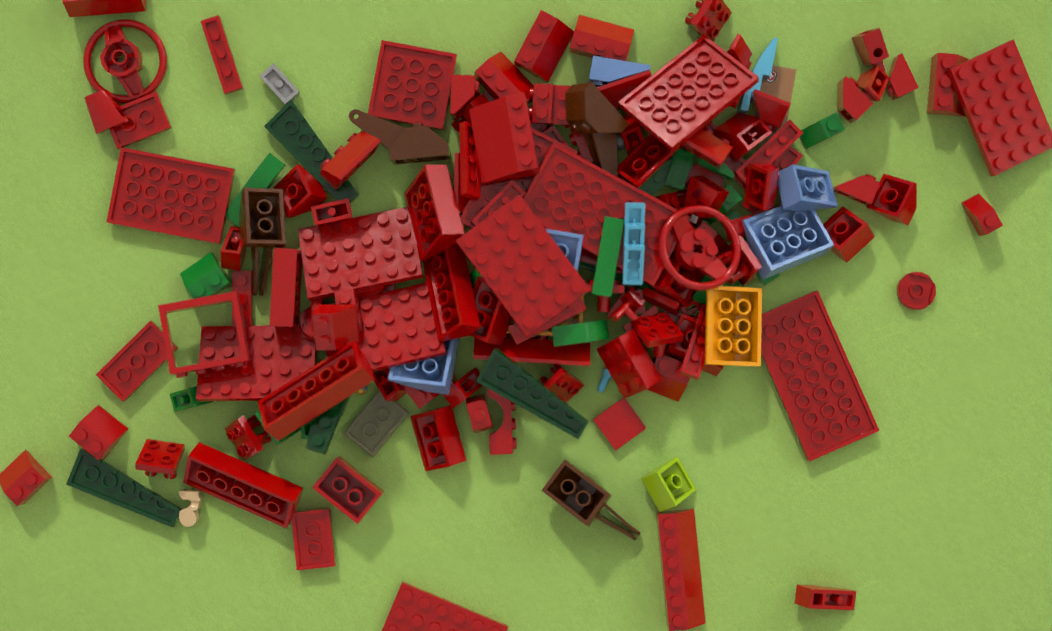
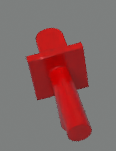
M634 287L630 288L620 298L624 304L611 316L613 321L617 322L624 314L632 322L638 318L634 312L646 300L640 297V293L634 291Z

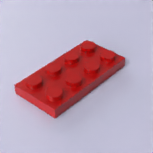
M149 321L96 374L122 402H125L167 360L162 330L153 321ZM172 341L175 352L179 347Z

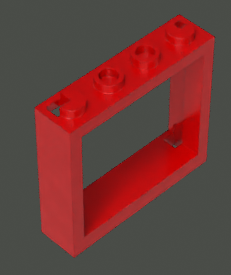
M237 291L158 305L170 375H176V378L187 377L190 372H195L196 375L208 373L207 369L215 368V371L226 370L228 365H234L237 368L246 366V362L251 361L240 296ZM232 302L241 356L176 368L167 314Z

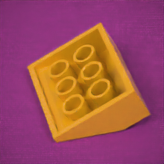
M719 286L715 289L707 290L705 364L745 367L761 366L762 288Z

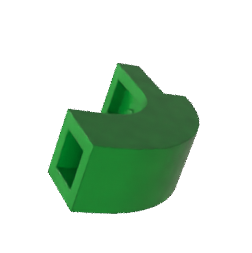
M607 320L552 327L554 347L609 339Z

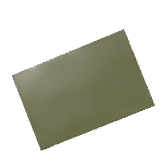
M378 390L344 434L371 457H374L409 415V412L396 401H385L380 390Z

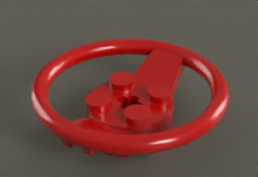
M129 19L115 20L96 30L87 42L83 56L85 75L96 92L106 90L96 80L91 67V56L94 46L105 34V48L102 54H100L101 64L108 73L118 78L128 94L118 95L109 92L113 101L129 103L153 93L161 84L167 68L166 50L157 33L144 23ZM121 27H132L141 30L153 40L159 53L158 72L152 83L145 89L139 74L143 67L142 53L136 45L126 39ZM120 55L125 57L123 62H118Z
M692 205L676 211L668 218L660 234L659 253L665 269L678 283L694 290H711L726 283L735 273L741 258V243L737 230L723 213L708 206ZM704 213L716 218L725 226L733 243V257L728 269L716 257L718 247L713 238L703 229L695 230L685 215ZM670 229H672L677 242L675 257L678 263L685 269L699 270L713 281L704 283L691 281L683 277L673 267L667 252V238ZM694 247H696V248L698 249V252H697V253H694V251H693V249H695Z

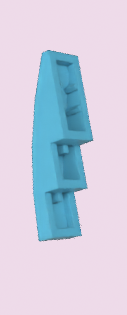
M778 38L771 40L752 69V72L759 77V82L741 96L738 112L746 113L748 111L752 92L754 89L760 91L762 78L768 79L771 76Z
M625 202L623 240L624 285H643L645 203Z

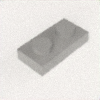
M274 63L260 75V78L285 105L300 94Z

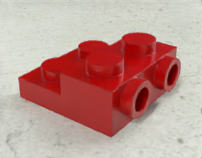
M534 83V88H530V99L533 100V107H529V116L532 119V123L569 125L566 121L565 93L571 86Z

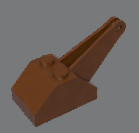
M592 82L574 84L565 93L566 121L574 133L584 134L595 165L618 177L616 133L623 132L629 123Z
M357 109L349 113V119L353 124L364 132L380 139V144L390 150V160L394 165L451 160L448 143L429 127L423 126V123L411 124V127L404 128Z
M244 188L241 194L239 212L240 236L244 246L251 247L253 296H257L258 247H263L259 275V295L263 296L272 249L284 248L286 245L283 189Z
M565 459L541 490L588 527L596 518L626 534L633 540L637 539L629 531L600 514L603 507H606L638 535L641 534L640 531L626 522L606 504L612 495L605 488Z

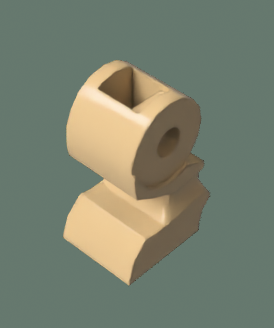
M182 489L179 491L182 500H189L191 505L179 512V520L182 525L191 527L200 519V514L197 510L201 508L204 497L200 490Z

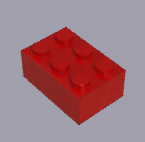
M634 328L596 349L624 399L642 392L662 380Z
M341 456L336 457L312 487L356 524L362 520L384 492Z

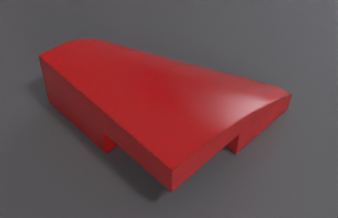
M102 90L84 97L96 134L103 133L113 127H119L129 121L127 116L122 117L118 112L119 105L113 101L108 90Z

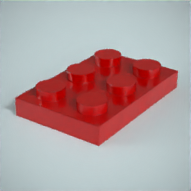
M154 92L119 106L118 112L122 117L127 116L129 121L109 130L117 149H121V147L124 148L171 129L172 126L158 92Z
M330 508L295 512L292 518L296 569L305 570L336 566Z

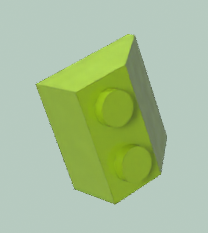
M678 456L641 478L660 512L677 506L697 490Z

